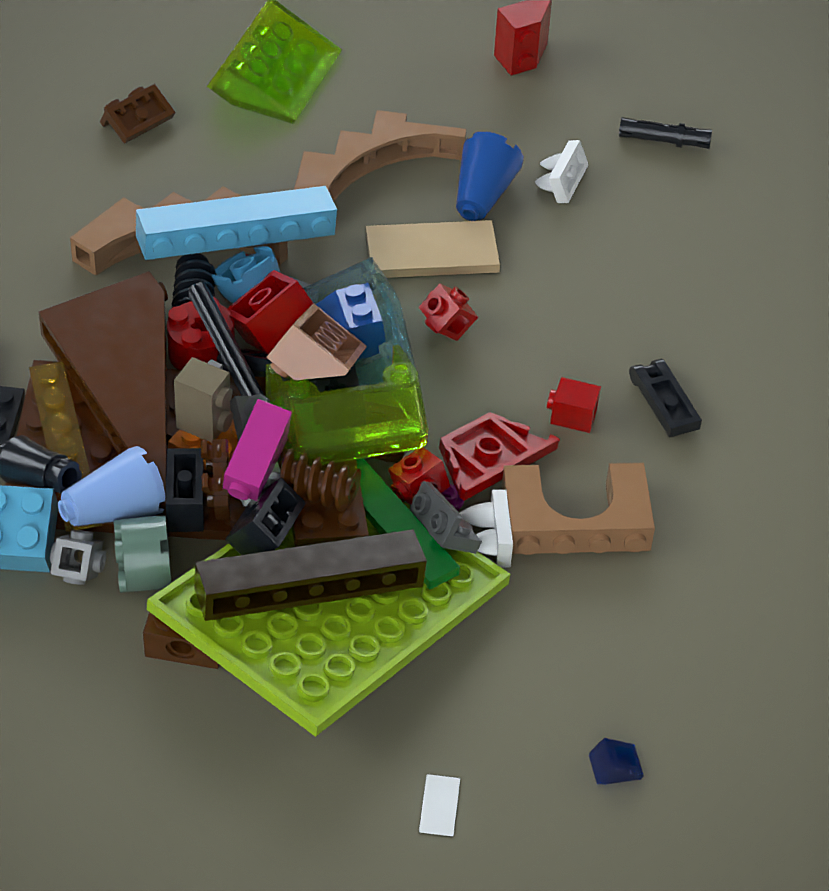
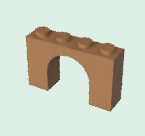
M609 463L606 480L609 507L597 516L584 519L561 515L547 504L542 493L539 465L504 466L501 490L507 491L513 540L512 554L651 551L655 525L644 463Z

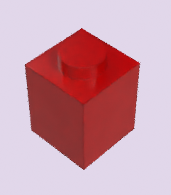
M561 377L557 390L551 389L547 401V409L552 410L550 424L590 433L598 410L601 386Z

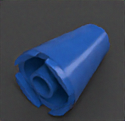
M476 132L472 138H467L464 142L456 209L466 220L476 221L484 219L522 168L524 156L520 148L515 144L513 149L506 143L507 138L492 132Z

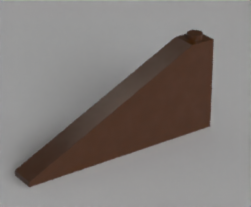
M150 271L41 310L39 311L41 336L117 452L121 454L129 448L138 446L147 452V454L142 455L147 464L154 461L163 481L165 501L159 503V508L164 510L159 516H166L167 399L165 301L168 300V294L163 283L157 282Z

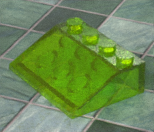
M267 0L207 87L231 105L294 124L342 49L278 1Z

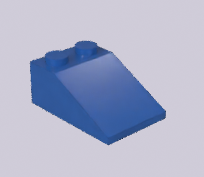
M369 283L354 284L347 288L335 290L315 304L367 346L357 360L388 353L383 320Z

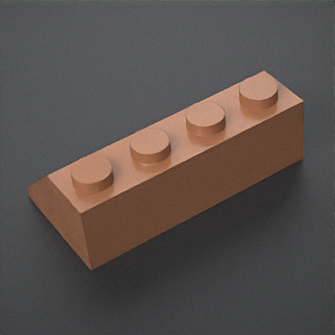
M313 303L293 323L266 358L272 362L270 364L271 368L284 378L290 376L294 380L345 376L367 346Z

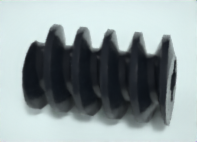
M201 253L182 255L177 260L175 266L172 308L191 302L192 300L188 294L189 287L199 282H204L212 297L215 296L214 288L216 284L212 278V274L217 275L215 267Z

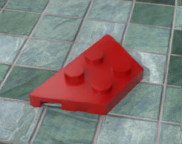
M489 412L441 437L439 450L459 497L465 501L501 481L504 466L530 465L557 450L560 439L551 434L548 440L529 434V426L508 421L505 417Z

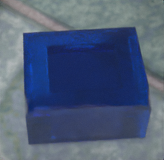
M604 738L589 753L597 784L606 785L641 780L644 777L634 744Z

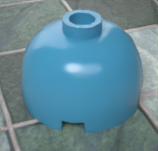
M255 247L256 254L246 256L245 252L242 251L226 259L216 267L217 275L212 274V278L224 298L234 303L261 282L271 271L280 272L277 259L270 247Z

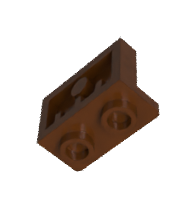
M154 83L145 89L143 86L136 88L122 101L115 99L104 107V114L100 123L103 127L110 124L125 144L172 119L176 112Z

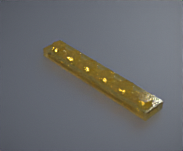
M61 361L29 367L46 448L63 454L77 462L82 472L81 479L90 474L64 363ZM57 493L58 500L60 501L61 494ZM63 520L66 532L102 525V523L73 526L69 521Z

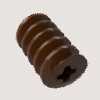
M294 448L288 449L281 466L280 478L302 499L308 495V500L311 503H318L322 500L324 507H331L335 504L338 511H345L357 494L361 480L360 468L357 469L353 477H350L349 465H343L340 472L337 473L335 472V461L333 460L324 469L322 468V458L320 456H317L310 465L308 464L307 452H303L297 461L294 460Z

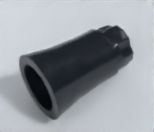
M23 435L11 438L4 445L0 453V477L9 484L26 485L34 488L54 489L55 493L62 494L63 491L82 478V472L77 462L63 454L47 449Z

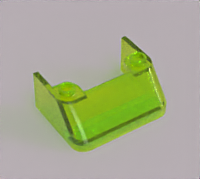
M400 345L393 346L392 365L384 369L383 383L319 392L316 385L308 379H291L290 381L283 382L281 376L271 368L270 364H266V397L270 399L271 404L292 412L285 448L287 451L289 448H294V460L298 461L301 454L307 452L308 464L311 465L315 458L320 456L322 458V465L328 464L331 460L336 463L416 450L428 443L429 428L419 374Z

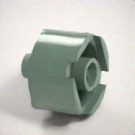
M166 516L114 520L116 563H118L120 593L159 590L172 583Z

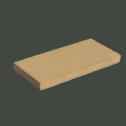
M492 220L366 226L365 234L371 279L500 272V261Z

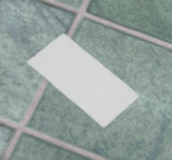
M426 775L419 827L420 833L443 836L454 835L460 778Z

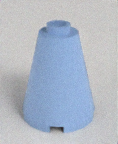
M138 446L125 450L62 492L61 500L58 502L61 517L64 521H69L73 526L114 522V520L156 516L163 513L164 509L159 508V503L165 501L163 481L154 461L147 464L142 456L147 454V452Z

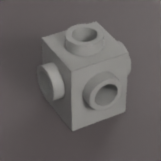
M71 530V534L56 538L50 553V562L52 563L50 574L62 576L64 582L84 585L85 581L98 577V572L101 573L106 562V551H102L104 541L93 539V533L83 530ZM79 550L84 551L82 561L78 557Z

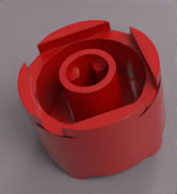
M213 297L235 338V322L229 316L230 311L220 305L219 300ZM187 302L169 310L167 339L168 355L172 365L176 369L182 370L192 357L208 363L211 359L216 361L219 352L193 302Z

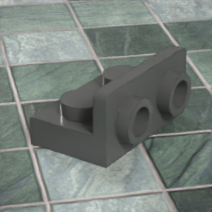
M423 481L413 498L409 510L442 548L476 554L482 541L472 531L471 524L462 519V516L455 507L445 499L431 482Z

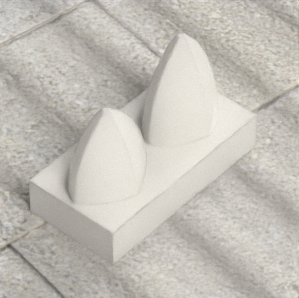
M580 140L568 141L562 153L555 154L541 161L540 165L552 172L538 178L535 184L543 190L553 192L557 203H569L589 165Z
M492 490L491 502L470 506L459 514L463 520L471 525L481 528H492L476 534L482 541L478 552L495 556L496 564L501 568L511 567L513 540L507 491Z

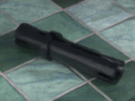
M622 117L619 137L676 144V147L681 148L682 145L710 149L712 129L687 127L685 123L670 125Z

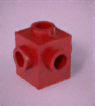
M439 283L418 307L426 317L424 320L425 324L432 331L455 341H458L478 319L476 313L467 303L469 297L456 286L451 289Z
M422 446L388 469L393 484H391L392 491L402 502L406 501L410 505H412L413 498L423 481L431 482L440 493L451 487L443 461Z

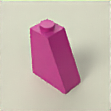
M257 399L224 474L223 488L228 490L230 495L240 500H248L249 498L258 501L287 442L292 416L291 411Z

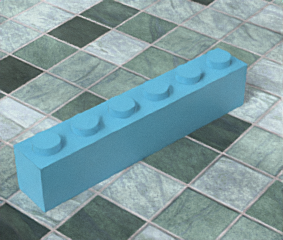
M320 186L137 209L136 238L144 259L150 260L335 235L337 208L327 187Z

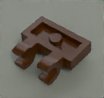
M214 439L212 440V445L208 444L207 440H201V458L206 460L207 472L201 476L202 491L207 494V507H214L216 520L231 519L230 494L228 490L223 488L224 474L229 465L228 440ZM208 474H213V478H209Z

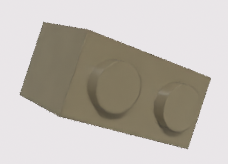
M192 357L174 379L176 428L212 443V440L217 439L221 432H226L229 429L233 420V413L230 409V401L233 394L230 388V372Z

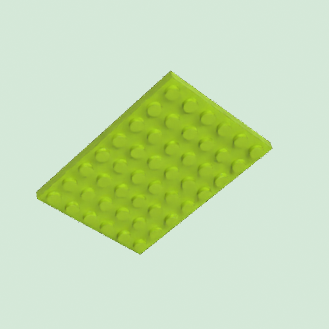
M403 502L407 506V508L410 509L411 506L406 502ZM366 518L369 536L380 535ZM292 527L281 545L275 550L295 547ZM227 544L204 561L240 556V554L230 544ZM444 548L460 566V573L458 576L430 590L424 583L423 587L205 621L194 589V567L148 598L147 611L316 737L509 584L511 574L478 551L474 554Z

